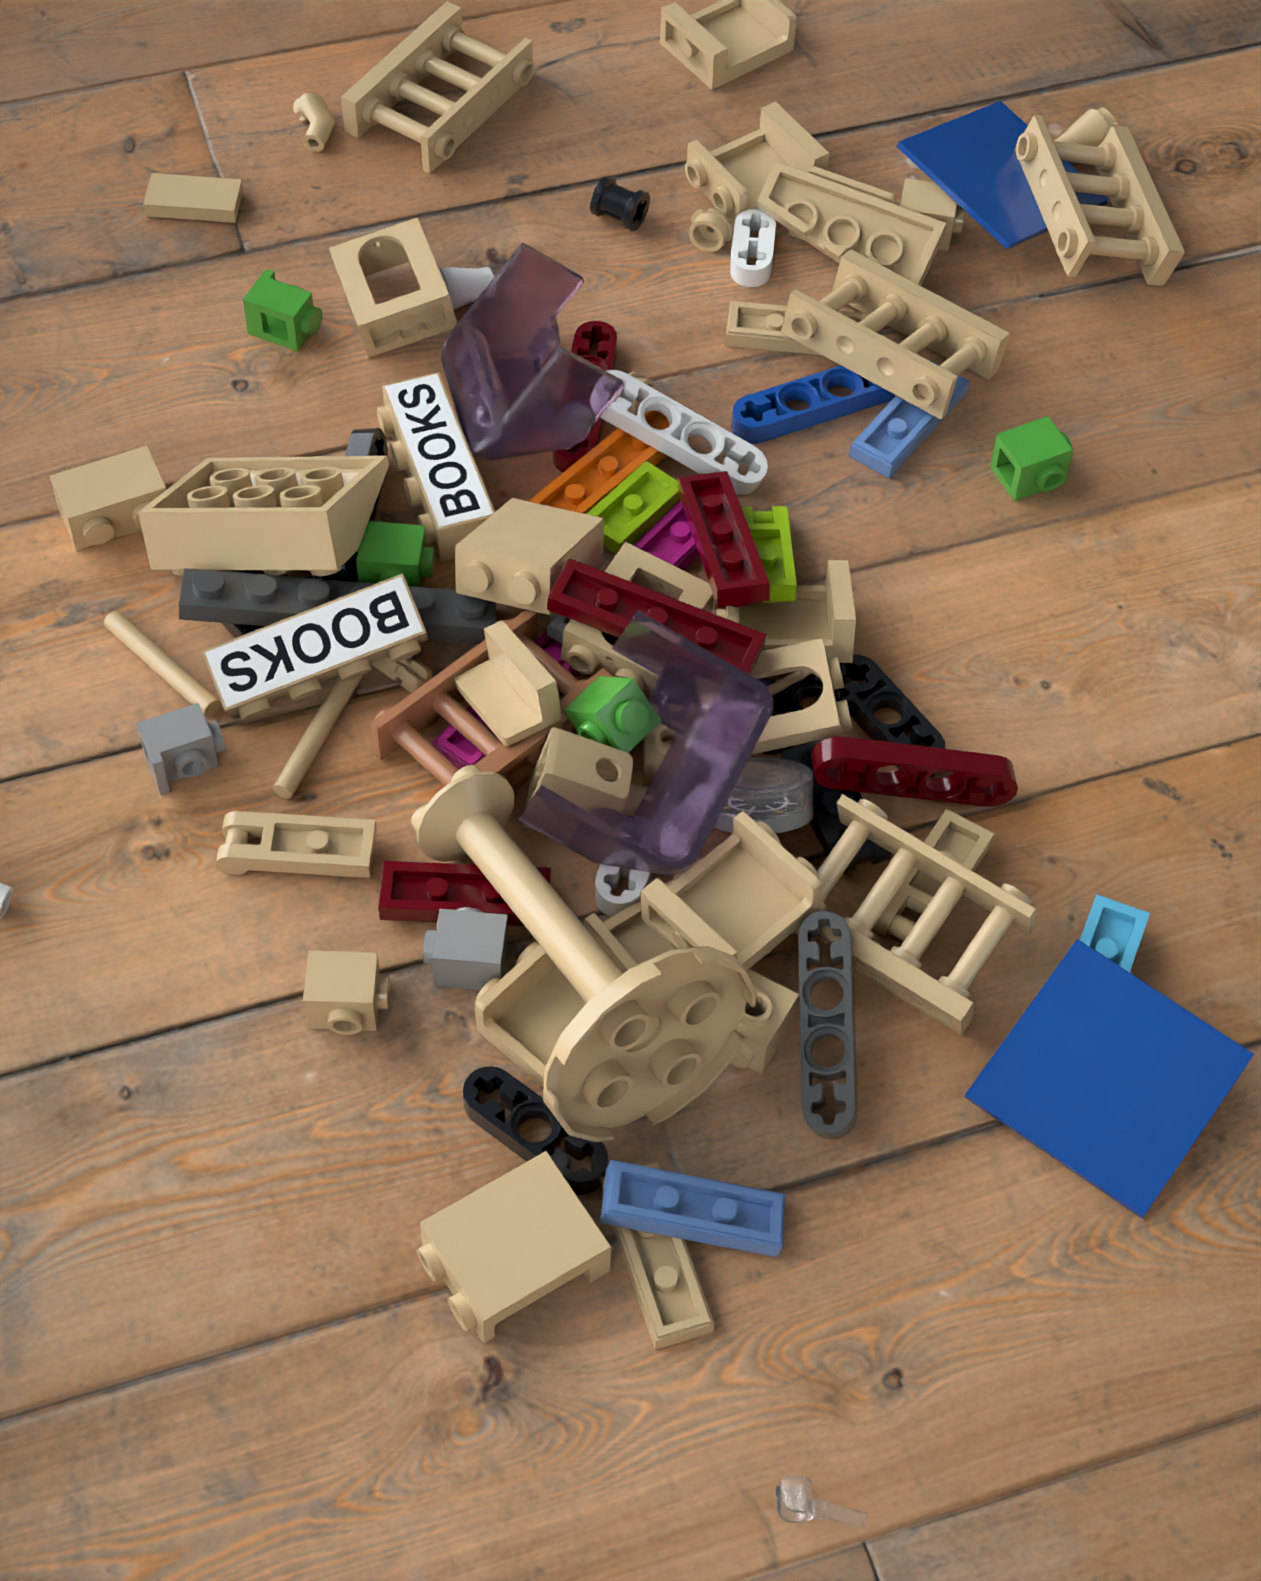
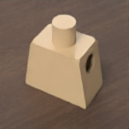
M552 727L528 783L522 827L606 839L611 837L621 815L643 818L650 821L655 810L658 790L631 783L633 758L629 753Z

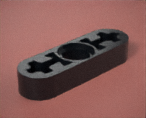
M493 1066L482 1067L473 1071L466 1078L463 1085V1101L465 1112L470 1120L525 1161H529L547 1151L549 1156L554 1154L551 1159L576 1195L590 1194L600 1188V1178L605 1177L608 1166V1153L601 1141L593 1142L568 1135L544 1103L543 1098L501 1068ZM495 1089L500 1090V1102L504 1107L491 1099L486 1101L484 1105L480 1104L479 1091L482 1090L490 1094ZM505 1108L511 1111L507 1123H505ZM531 1118H540L550 1124L552 1132L543 1141L529 1142L520 1136L518 1129L524 1121ZM563 1137H566L565 1152L559 1149ZM568 1154L579 1161L584 1159L586 1155L592 1157V1170L589 1171L581 1167L575 1173L572 1172L571 1158Z

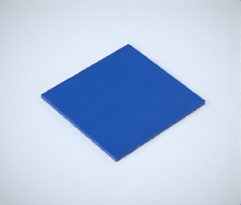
M1002 101L898 142L896 147L1007 250L1048 231L1015 152L1017 140L1025 132L1028 125ZM1061 161L1066 172L1081 174L1069 162ZM1075 192L1080 204L1104 206L1109 201V198L1104 195Z
M1076 939L964 1097L1143 1219L1254 1054L1084 942Z

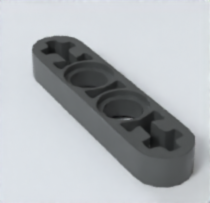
M822 910L814 912L805 918L800 926L798 935L802 1111L804 1119L814 1133L823 1138L834 1139L842 1137L851 1131L856 1123L858 1113L853 940L849 926L842 916L832 911ZM829 926L834 936L841 937V940L831 943L830 953L833 966L843 963L844 967L842 970L827 966L822 967V954L818 943L810 942L811 938L820 936L821 927ZM811 964L820 967V968L813 969V970H811V971H810V969H809V967H810ZM823 981H834L843 988V999L840 1004L830 1010H822L814 1006L811 1002V993L814 987ZM833 1037L844 1044V1057L836 1066L821 1067L813 1060V1047L822 1038ZM814 1077L827 1081L847 1077L845 1085L834 1082L835 1099L839 1106L846 1107L845 1113L836 1114L834 1124H825L822 1115L814 1113L816 1107H822L825 1104V1087L822 1082L812 1085V1078Z

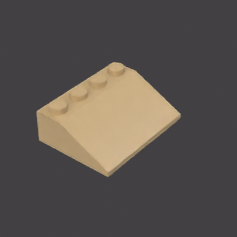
M388 457L206 458L138 512L151 570H172L174 575H183L184 568L242 573L246 570H263L265 575L275 576L289 573L292 570H310V573L315 576L334 574L340 571L341 566L359 549L389 466Z

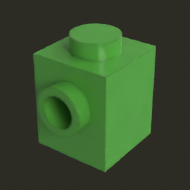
M1046 416L997 434L990 468L1014 501L1041 491L1048 492L1066 482L1070 462L1073 457L1072 444L1068 436L1060 432L1051 419Z
M369 521L356 559L358 580L362 583L376 584L403 573L408 586L423 587L424 577L432 578L435 568V547H427L425 526Z
M599 676L563 710L579 736L627 753L662 721L633 678Z

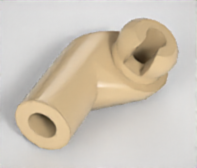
M312 92L304 93L295 100L293 111L294 114L302 112L299 118L300 121L310 122L303 138L304 146L312 152H321L335 125V118L321 96Z

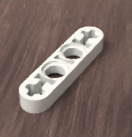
M608 370L601 373L596 379L589 396L590 406L594 413L607 422L699 474L728 471L736 494H749L755 491L765 477L768 469L767 459L763 452L754 445L625 372ZM612 389L620 393L619 398L615 402L607 398L608 393ZM636 400L640 405L634 415L629 411ZM648 411L661 412L668 419L669 427L664 430L652 428L645 420L644 414ZM692 435L705 437L712 446V452L708 454L695 452L688 444V437ZM722 450L727 452V455L722 464H720L716 460ZM741 462L749 466L746 476L737 472Z

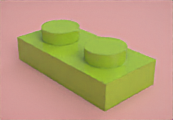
M645 461L587 513L588 515L604 518V547L617 554L625 542L631 545L637 542L680 500L678 481Z

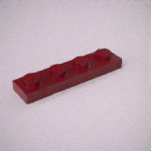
M728 471L678 477V494L717 607H743L751 603L770 601V582Z
M571 558L566 562L547 601V610L744 687L762 652L767 635Z

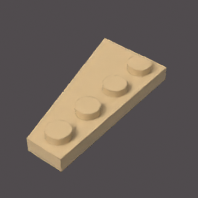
M778 161L775 162L757 200L758 208L838 264L842 255L849 250H853L922 286L947 231L945 222Z

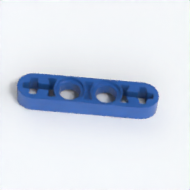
M837 366L738 399L733 406L731 429L734 435L748 443H763L889 402L896 395L843 366ZM834 386H844L853 393L846 397H838L831 394L828 389ZM790 400H802L810 407L806 410L795 411L789 409L785 403Z

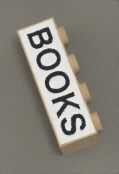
M439 372L382 385L384 406L377 407V417L380 429H382L384 435H391L394 442L390 443V450L396 471L405 470L407 478L404 479V488L408 503L411 508L419 507L421 515L417 516L418 525L425 526L427 545L433 544L439 562L455 559V546L494 514L495 511Z
M402 573L203 650L202 654L225 712L230 717L240 714L242 720H248L272 709L270 702L290 694L292 701H296L321 691L322 688L319 682L340 675L342 681L360 677L370 672L372 669L369 663L390 656L391 661L396 662L411 657L421 651L419 644L427 641L428 637Z

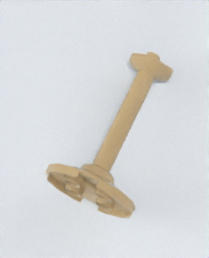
M475 765L462 767L454 774L448 785L438 791L428 804L418 808L412 815L411 825L416 831L417 844L427 857L440 862L458 861L469 856L586 1002V1005L560 1034L546 1064L543 1084L544 1103L568 1135L593 1142L613 1140L614 1136L608 1130L609 1128L625 1126L642 1117H645L651 1126L672 1117L706 1091L737 1055L744 1039L738 1034L736 1029L745 1013L746 1001L754 1007L757 994L746 970L733 955L710 946L670 950L622 973L504 829L514 809V790L507 779L492 771L481 772Z

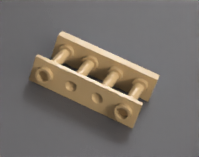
M446 1L341 96L344 132L359 139L373 125L379 123L421 144L423 171L430 174L444 160H448L455 150L515 92L530 82L535 70L532 40L525 37L508 54L503 53L465 35L462 29L461 7ZM459 51L493 68L480 78L444 60L451 53ZM432 74L467 92L455 103L418 85V83ZM407 99L441 117L430 127H427L391 108L399 101Z
M1033 115L1025 132L1017 140L1015 152L1067 277H1076L1089 255L1135 259L1148 285L1164 287L1185 254V251L1129 128L1112 125L1104 141L1098 147L1052 141L1043 117ZM1061 161L1095 165L1100 176L1066 172ZM1075 192L1109 196L1113 207L1080 204ZM1089 224L1122 227L1127 239L1093 236Z
M849 250L841 256L833 290L822 300L817 301L796 289L790 293L781 333L940 420L946 416L958 375L964 370L969 369L988 380L998 373L1010 333L853 250ZM848 304L869 315L858 323L838 311ZM887 325L906 335L907 338L897 344L877 332ZM928 347L948 359L938 366L917 354Z
M842 794L837 802L840 822L848 827L817 871L822 884L819 911L826 909V905L823 903L867 838L893 853L895 856L852 918L845 917L844 919L849 926L853 940L854 970L950 1030L963 1036L974 1019V1003L968 999L970 993L967 989L1010 925L1015 926L1028 935L1031 934L1035 927L1036 909L1030 906L1032 904L1031 899L1016 887L1009 884H1003L1001 888L887 821V814L874 803L866 799H860L857 803ZM916 867L943 884L901 946H893L889 951L872 941L874 935L871 929L912 869ZM963 895L991 913L949 976H941L939 980H936L920 970L922 965L918 960ZM825 926L821 927L820 936L811 938L810 942H817L821 950L831 955V943L841 940V937L834 936L831 927ZM800 927L794 931L795 934L799 935Z

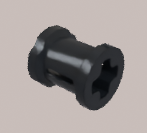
M610 176L603 177L594 189L590 202V211L596 216L607 215L623 222L626 229L635 231L641 226L647 215L650 195L643 190L633 192L619 186L616 179Z

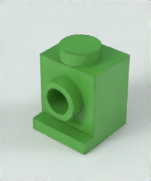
M268 269L262 273L243 298L248 334L295 351H299L309 336L317 333L322 322V310L313 306L312 292L276 280L275 272Z

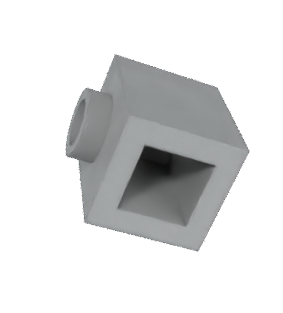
M463 907L457 910L439 909L436 930H426L423 947V963L432 964L434 986L481 990L490 980L504 977L509 945L507 915L484 913L479 909Z

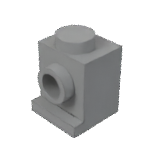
M199 703L136 723L143 753L160 795L171 792L170 782L182 778H193L202 774L205 770L219 766L216 754L226 750L217 721L207 722Z

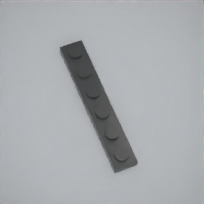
M184 568L179 600V620L268 626L375 583ZM408 586L427 632L428 639L481 643L485 640L484 628L496 623V602L458 594L456 590Z

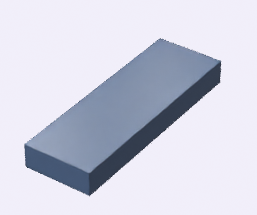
M929 359L930 362H932V363H934V364L940 366V365L937 364L936 362H934V361H932V360ZM960 375L957 377L946 416L968 392L970 380ZM895 396L850 445L849 457L890 479L943 419L940 420L904 399Z
M610 1160L605 1174L600 1223L777 1257L783 1248L786 1194Z

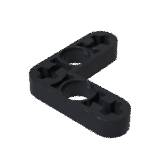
M853 654L852 663H839L844 688L834 690L836 701L847 700L850 716L872 740L946 749L945 740L940 732L874 661L866 656ZM811 674L757 704L750 711L748 721L785 714L786 711L790 713L803 710L799 704V701L809 696L820 698L823 692L821 679L815 674ZM846 677H850L852 680H854L845 684ZM864 679V684L860 685L857 681ZM881 708H890L899 713L902 719L894 724H884L875 719L873 713ZM794 746L761 752V754L778 755L781 753L782 750H786Z

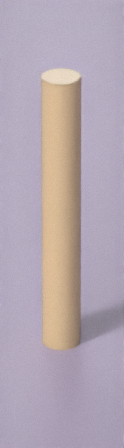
M113 611L107 615L104 620V626L192 705L199 703L205 717H211L217 713L221 702L119 611Z
M340 675L338 676L272 787L274 793L284 799L292 798L362 676L348 681H342Z

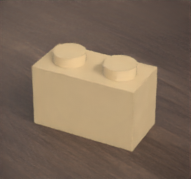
M147 446L50 475L58 509L76 551L95 545H102L108 541L142 531L138 512L167 490Z

